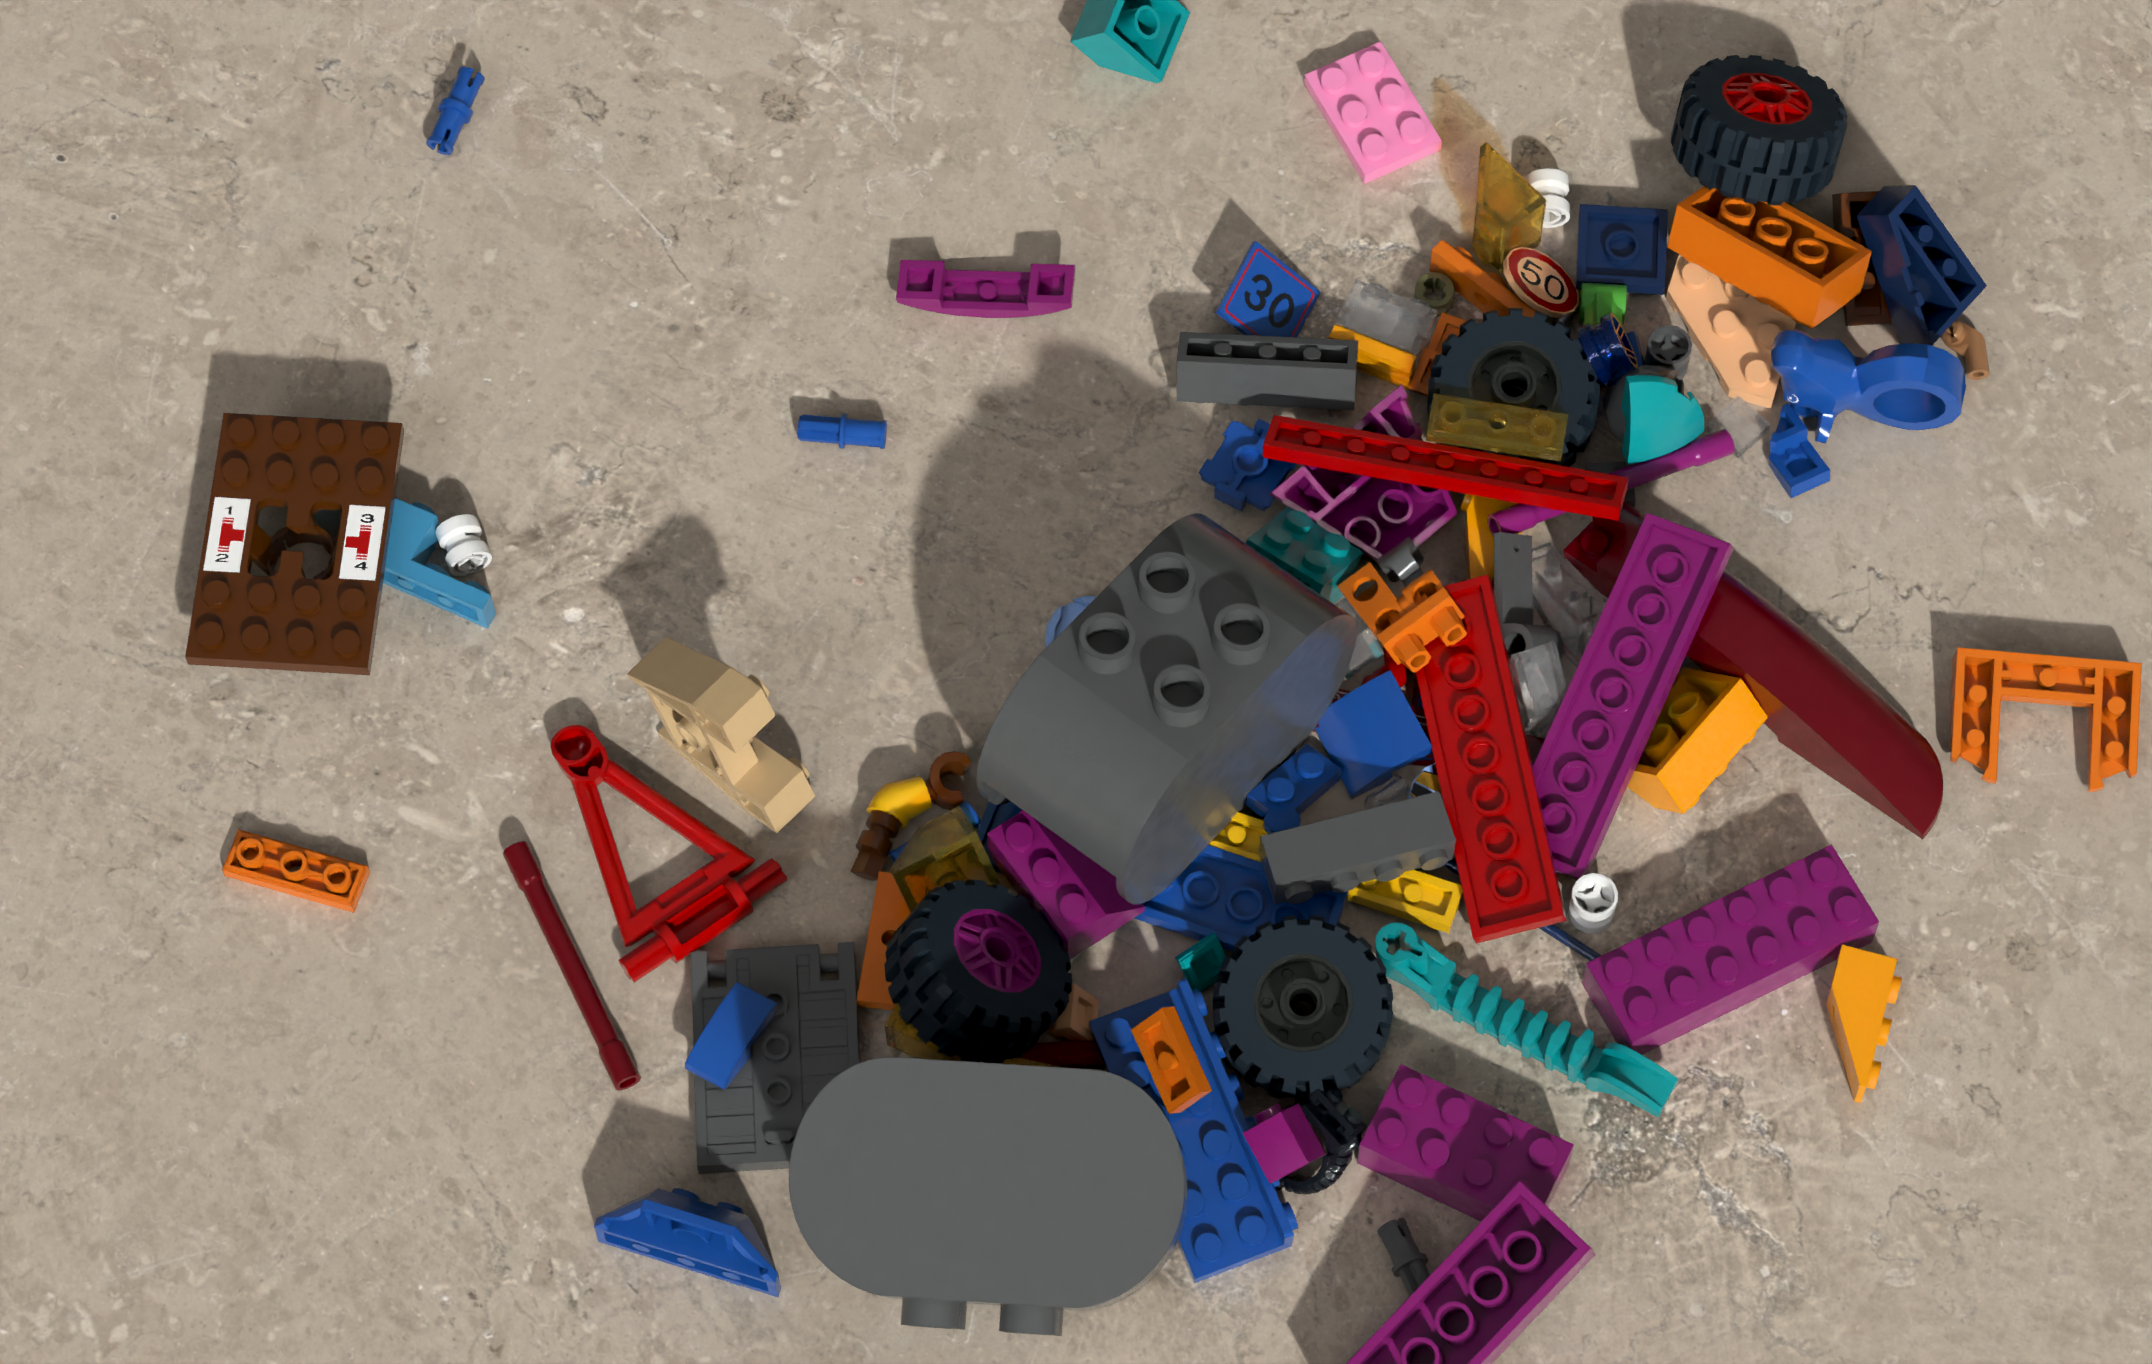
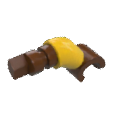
M956 751L946 752L937 757L932 763L928 779L923 780L921 776L887 783L879 789L866 809L869 817L865 824L869 830H863L856 843L859 853L850 872L861 878L876 881L879 871L882 870L893 846L889 839L896 838L899 830L906 828L910 819L932 808V801L937 806L947 810H954L960 806L964 800L960 790H948L943 786L940 779L948 774L963 776L971 768V759L965 753Z

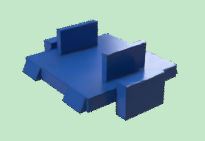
M1258 419L1254 429L1238 421H1231L1223 433L1225 440L1213 459H1207L1199 471L1201 480L1215 487V499L1241 512L1245 508L1246 503L1262 511L1268 509L1275 499L1269 494L1282 484L1289 471L1293 470L1296 466V463L1263 458V443L1270 426L1269 423Z

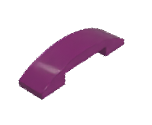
M901 260L896 300L897 303L955 316L1019 318L1045 315L1072 308L1076 268L1075 265L1031 264L1030 272L946 270L944 261Z

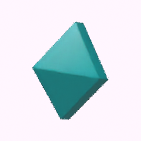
M1212 932L1176 956L1175 959L1191 990L1198 988L1202 992L1217 982L1220 967L1227 956L1217 935Z

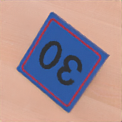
M1253 241L1215 313L1243 335L1297 338L1321 292L1261 244Z

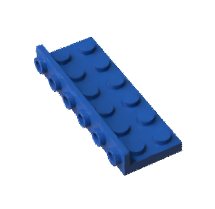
M1185 978L1177 981L1176 989L1091 1020L1088 1027L1102 1057L1106 1071L1119 1075L1144 1090L1160 1107L1176 1136L1185 1164L1188 1186L1186 1217L1177 1243L1195 1284L1291 1247L1294 1237L1293 1230L1298 1229V1224L1289 1202L1281 1204L1274 1187L1279 1186L1280 1181L1277 1180L1271 1184L1269 1183L1243 1135L1245 1131L1257 1124L1252 1116L1245 1118L1239 1101L1244 1100L1239 1081L1234 1073L1227 1075L1221 1059L1225 1058L1226 1055L1219 1042L1220 1036H1217L1216 1031L1209 1033L1203 1016L1208 1015L1204 998L1198 988L1191 990ZM1174 1006L1212 1091L1181 1113L1168 1114L1131 1029L1162 1007Z

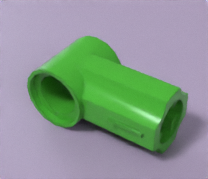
M1585 282L1581 284L1579 322H1583V342L1595 358H1610L1611 354L1621 350L1619 344L1620 342L1622 344L1620 337L1623 332L1622 324H1624L1626 285ZM1610 312L1615 315V317H1612L1613 324L1611 321ZM1619 323H1620L1621 326L1619 327L1618 332H1615V330H1617L1618 325H1619Z

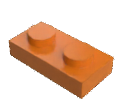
M1174 1006L1162 1007L1131 1029L1168 1114L1181 1113L1212 1091Z

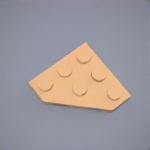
M1679 254L1667 290L1666 300L1673 311L1678 312L1689 329L1688 334L1704 360H1709L1720 378L1719 383L1727 396L1771 408L1781 378L1779 373L1771 366V349L1774 339L1782 331L1795 330L1797 323L1773 307L1759 302L1755 297L1738 287L1724 282L1701 266L1687 261Z

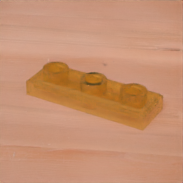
M1434 394L1426 441L1561 462L1569 414ZM1493 422H1501L1502 424H1504L1505 427L1502 429H1494L1490 426V424H1492Z

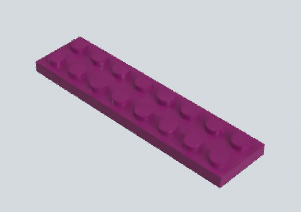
M1646 514L1533 765L1557 873L1575 880L1589 873L1734 548L1730 543L1653 514Z

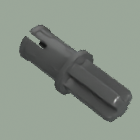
M1399 1218L1397 1222L1393 1219L1382 1225L1377 1232L1394 1264L1392 1268L1394 1276L1401 1277L1409 1296H1411L1430 1276L1426 1267L1428 1258L1426 1254L1420 1253L1405 1218Z

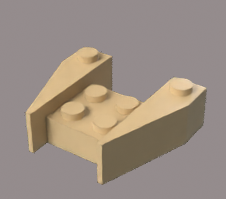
M667 637L627 673L629 679L646 690L664 725L657 732L658 735L742 809L775 833H778L815 797L807 780L810 776L807 768L797 758L790 756L786 759L755 737L776 716L767 699L770 692L756 676L750 674L748 677H745L731 666Z

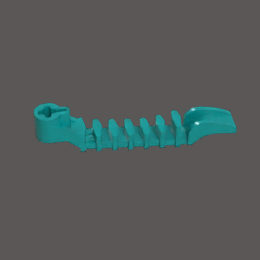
M1399 922L1390 923L1378 931L1375 938L1376 958H1381L1387 970L1386 977L1412 989L1430 1004L1431 1009L1435 1011L1440 1009L1452 1015L1454 1021L1458 1023L1463 1021L1475 1027L1477 1033L1481 1035L1486 1033L1498 1039L1500 1045L1504 1047L1509 1045L1521 1051L1523 1057L1527 1059L1532 1057L1545 1064L1546 1069L1550 1071L1555 1069L1563 1073L1573 1083L1578 1081L1586 1085V1088L1593 1092H1603L1619 1097L1658 1118L1661 1115L1666 1102L1678 1084V1078L1663 1067L1622 1044L1609 1042L1602 1050L1594 1046V1031L1587 1029L1580 1037L1571 1034L1570 1022L1564 1020L1559 1026L1548 1022L1547 1012L1540 1010L1535 1015L1525 1010L1524 1000L1517 998L1512 1003L1502 998V988L1495 985L1489 991L1479 985V976L1472 973L1466 979L1458 975L1455 962L1446 958L1417 936L1415 931L1406 924Z

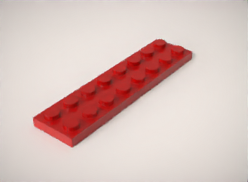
M1488 574L1444 586L1465 616L1461 620L1467 635L1456 644L1446 646L1439 636L1429 642L1424 647L1430 654L1431 659L1427 665L1416 672L1443 802L1456 839L1454 853L1472 937L1476 944L1567 921L1492 581Z

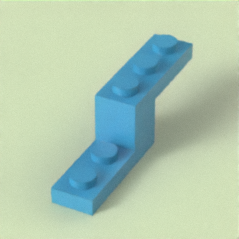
M395 495L383 583L488 629L496 615L489 591L474 581L468 580L466 583L456 580L450 577L449 573L443 568L427 563L439 543L435 534L437 527L440 525L436 513L422 503L413 502L411 505L397 499Z

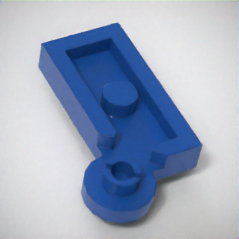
M1306 744L1247 794L1246 806L1259 816L1264 817L1263 827L1267 834L1298 827L1301 823L1299 815L1340 781L1342 769L1309 744Z

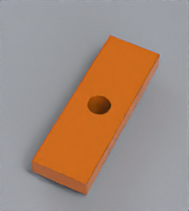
M1443 240L1432 249L1430 272L1443 273L1448 276L1453 282L1455 291L1483 313L1497 310L1500 317L1508 316L1509 308H1523L1522 316L1534 317L1536 310L1510 291L1501 276L1495 272L1487 273L1476 265L1473 257L1467 250L1460 246L1453 247Z
M240 829L237 831L222 868L223 874L226 877L352 913L356 910L370 874L367 865ZM294 866H302L298 871H289Z
M879 871L857 995V1006L891 1011L901 1010L898 1003L893 1004L888 987L892 983L886 982L884 964L887 961L885 954L887 946L884 944L893 938L895 931L923 900L926 884L925 877Z

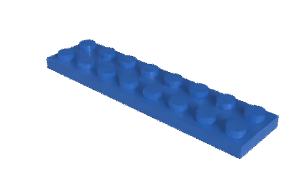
M988 802L968 851L967 862L1003 874L989 856L987 833L1023 810L1012 802L1002 805ZM1208 845L1165 890L1151 900L1142 903L1145 906V911L1134 919L1199 941L1214 932L1222 948L1233 952L1234 945L1244 935L1248 938L1256 932V927L1268 921L1271 925L1282 922V917L1296 915L1297 919H1310V915L1324 917V922L1336 926L1346 905L1348 891L1334 893L1331 890L1315 894L1311 899L1300 904H1288L1287 902L1274 904L1261 862Z

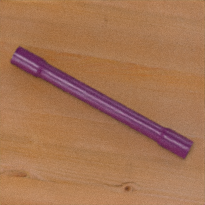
M1722 429L1697 438L1666 455L1635 463L1608 474L1628 477L1627 490L1692 466L1699 467L1732 455L1735 449L1734 442L1730 433ZM1519 503L1489 514L1487 522L1489 530L1494 537V533L1497 532L1516 534L1533 528L1537 523L1567 512Z

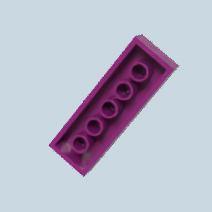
M1831 844L1587 962L1582 985L1616 1043L1622 1044L1643 1055L1837 960L1842 945L1860 949L1872 943L1879 920Z
M1519 1181L1346 1364H1492L1595 1256V1253L1589 1245Z

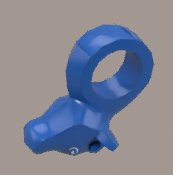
M1785 330L1778 333L1771 349V366L1781 377L1784 400L1790 403V406L1798 416L1816 417L1815 441L1826 443L1835 417L1845 410H1851L1881 424L1906 430L1939 428L1952 423L1961 415L1966 390L1964 369L1960 360L1944 349L1928 344H1896L1873 350L1865 358L1855 356L1840 340L1812 338L1799 330Z

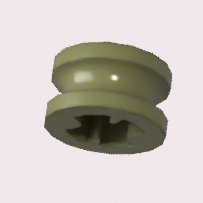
M1430 272L1424 274L1416 282L1415 307L1420 313L1430 317H1439L1442 312L1447 313L1451 309L1455 289L1453 282L1443 273ZM1432 289V293H1435V289L1441 290L1442 299L1436 300V296L1433 297V300L1427 299V290Z

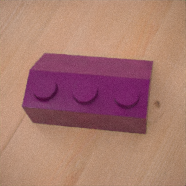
M1024 810L987 833L989 856L1016 892L1030 901L1028 905L1037 913L1041 910L1048 918L1047 924L1052 931L1056 930L1063 939V946L1061 948L1063 952H1068L1070 960L1145 911V906L1142 903L1131 904L1118 894L1116 877Z

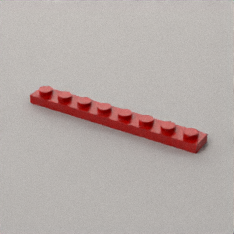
M1273 415L1263 443V458L1615 521L1619 520L1628 487V477Z

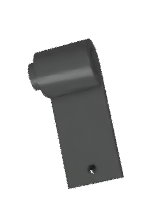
M1504 532L1494 533V594L1510 667L1537 671L1551 670L1559 664L1563 656L1564 646L1562 637L1554 628L1533 625L1532 536Z

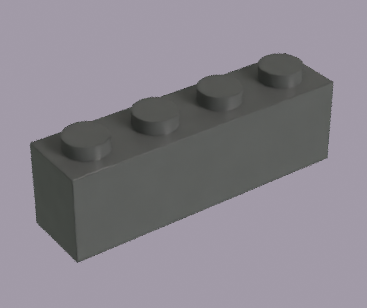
M1180 332L1177 353V401L1238 404L1243 406L1259 405L1285 408L1355 410L1358 341Z
M1440 791L1260 836L1259 857L1274 904L1283 902L1300 904L1308 901L1315 894L1331 890L1334 893L1347 892L1354 889L1359 883L1374 879L1381 882L1390 881L1398 878L1405 871L1421 867L1423 870L1440 868L1449 860H1453L1456 839Z

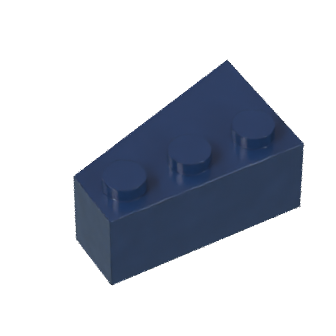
M1916 185L1884 186L1856 216L1867 248L1872 251L1871 260L1900 344L1933 345L1987 285Z

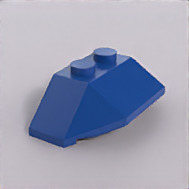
M658 1188L596 1219L594 1229L600 1243L779 1297L781 1285L778 1272L750 1217L744 1215L745 1212L738 1206L726 1202H718L717 1206L699 1201L700 1198L696 1194L684 1189L674 1188L672 1192Z

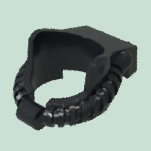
M1324 1086V1091L1317 1089L1311 1096L1308 1095L1303 1102H1297L1284 1108L1285 1110L1299 1103L1308 1122L1317 1127L1325 1138L1328 1154L1323 1155L1322 1165L1314 1177H1305L1299 1174L1291 1177L1287 1175L1279 1179L1280 1185L1274 1187L1276 1191L1285 1187L1286 1191L1294 1192L1295 1194L1318 1193L1333 1185L1337 1181L1336 1179H1339L1343 1174L1342 1171L1351 1162L1353 1150L1359 1148L1362 1140L1361 1134L1367 1126L1362 1121L1363 1117L1360 1112L1345 1103L1342 1099L1343 1094L1336 1087Z

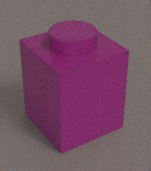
M1279 1103L1253 1116L1258 1125L1243 1133L1270 1184L1326 1154L1299 1103L1285 1110H1282Z

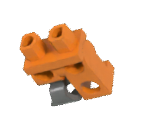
M1407 537L1376 560L1391 582L1395 583L1401 580L1405 585L1399 597H1395L1370 562L1337 585V587L1396 664L1402 663L1412 672H1417L1427 665L1431 659L1430 654L1424 647L1438 636L1446 646L1454 645L1463 639L1467 632L1461 620L1465 616L1433 570L1429 569L1425 573L1422 571L1420 565L1423 563L1424 557L1411 538ZM1366 581L1376 582L1355 598V592L1362 583Z

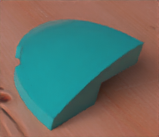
M1626 376L1621 409L1626 419L1622 455L1627 465L1644 462L1671 453L1690 443L1704 432V415L1698 400L1691 391L1687 392L1689 396L1687 398L1678 392L1675 380L1661 376Z

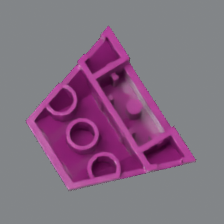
M1402 384L1351 427V429L1423 441L1421 436L1423 431L1419 422L1416 423L1406 402L1407 394ZM1303 465L1269 494L1289 508L1305 513L1314 523L1327 531L1343 536L1352 546L1375 561L1407 537L1411 538L1416 547L1420 546L1457 514V510L1447 490Z

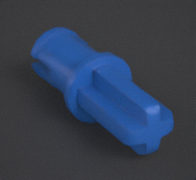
M842 413L841 418L801 415L799 417L797 436L800 441L839 444L840 449H844L845 445L885 449L887 420L847 418L845 413Z

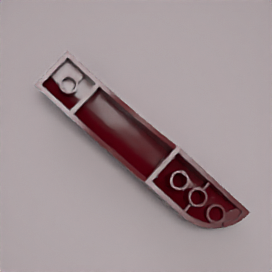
M1624 501L1618 521L1592 516L1593 520L1563 550L1566 570L1606 598H1609L1646 515ZM1724 569L1686 656L1706 672L1741 678L1768 716L1764 724L1778 736L1780 743L1903 827L1924 839L1936 822L1943 801V775L1938 757L1932 746L1895 708L1830 650L1763 596Z

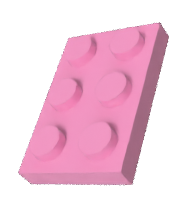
M1381 41L1304 75V85L1364 184L1441 150V138Z

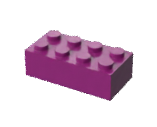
M1400 1064L1359 1144L1358 1164L1474 1219L1482 1221L1519 1181L1549 1207L1570 1164L1574 1144Z

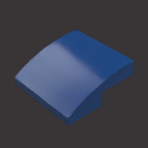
M1391 670L1361 685L1332 703L1319 721V727H1315V732L1330 760L1342 769L1340 778L1351 799L1392 780V772L1433 753L1430 741Z

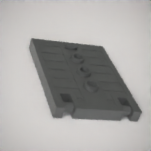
M854 942L838 943V953L820 954L819 944L726 950V960L709 961L707 951L691 952L693 1047L709 1020L736 982L777 1003L776 1015L751 1045L750 1058L725 1090L694 1074L697 1168L699 1174L789 1169L791 1151L798 1127L814 1098L834 1077L860 1063ZM839 972V980L821 981V973ZM727 979V987L710 988L709 980Z

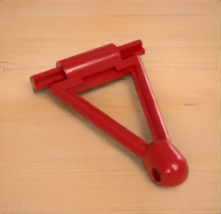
M571 725L559 730L552 738L550 746L552 755L560 769L572 783L624 946H632L651 932L655 935L618 960L626 976L633 983L669 959L677 964L689 956L691 952H695L754 912L753 903L788 880L779 863L771 858L738 881H735L733 878L748 869L755 862V859L610 759L604 746L590 729L581 725ZM605 782L713 857L714 860L637 910L596 786Z

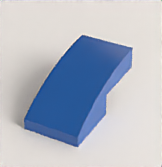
M736 982L698 1038L685 1062V1069L725 1090L750 1058L751 1045L776 1015L777 1003Z

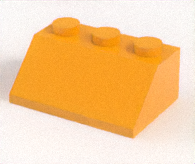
M1683 667L1676 676L1675 684L1668 694L1627 787L1654 808L1684 814L1688 809L1692 808L1699 801L1700 795L1716 777L1727 769L1731 759L1745 744L1754 738L1758 728L1768 718L1744 681L1738 677Z

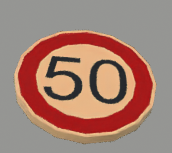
M1518 247L1512 249L1503 260V273L1509 286L1521 300L1534 310L1547 314L1549 317L1564 318L1570 316L1579 305V292L1575 289L1576 286L1572 278L1561 265L1548 255L1532 248Z

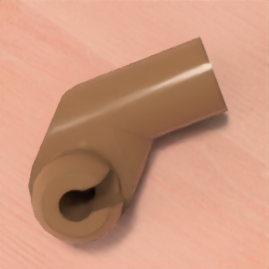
M1955 320L1941 335L1944 344L1965 358L1967 377L1969 379L1980 380L1986 378L1990 373L1986 342L1983 335L1964 322Z

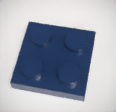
M1580 204L1575 289L1581 290L1582 282L1626 285L1627 293L1664 295L1668 209Z

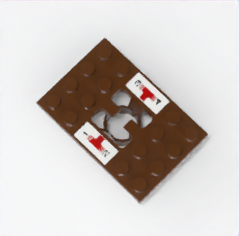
M239 413L223 414L185 655L188 665L370 675L404 438L402 423ZM268 506L285 507L288 509L286 527L278 530L271 538L258 526L260 511ZM318 510H338L342 512L340 527L334 541L328 532L315 524L313 516ZM308 542L322 545L332 556L325 571H321L313 577V579L306 578L302 567L304 552L285 551V543L288 548L299 543ZM281 556L279 570L275 574L274 568L278 558ZM252 561L268 576L251 575Z

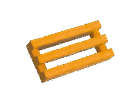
M1334 325L1328 339L1358 341L1357 370L1397 386L1402 384L1404 389L1409 390L1408 387L1416 368L1417 357L1414 354L1343 326Z

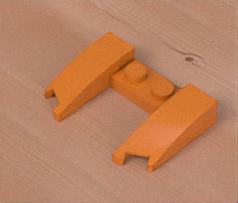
M1957 647L1952 657L1950 761L1956 763L1958 758L1961 757L1985 771L1981 777L1982 780L1995 784L1997 781L2001 700L2088 708V792H2096L2103 789L2102 779L2123 771L2126 772L2129 778L2135 777L2138 761L2142 663Z

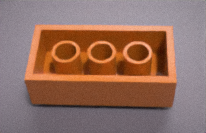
M1703 186L1677 204L1667 248L1680 254L1687 261L1695 263L1715 274L1724 282L1732 284L1752 295L1759 302L1767 304L1787 315L1798 324L1812 330L1861 293L1872 251L1785 202L1781 205H1768L1767 202L1760 201L1757 204L1744 202L1745 199L1733 196L1732 199L1721 195V192L1715 188L1708 189Z

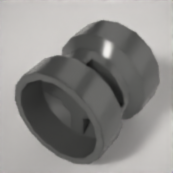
M1665 325L1658 327L1648 338L1644 360L1645 365H1658L1676 369L1680 373L1675 378L1682 380L1687 373L1692 342L1690 336L1678 326Z

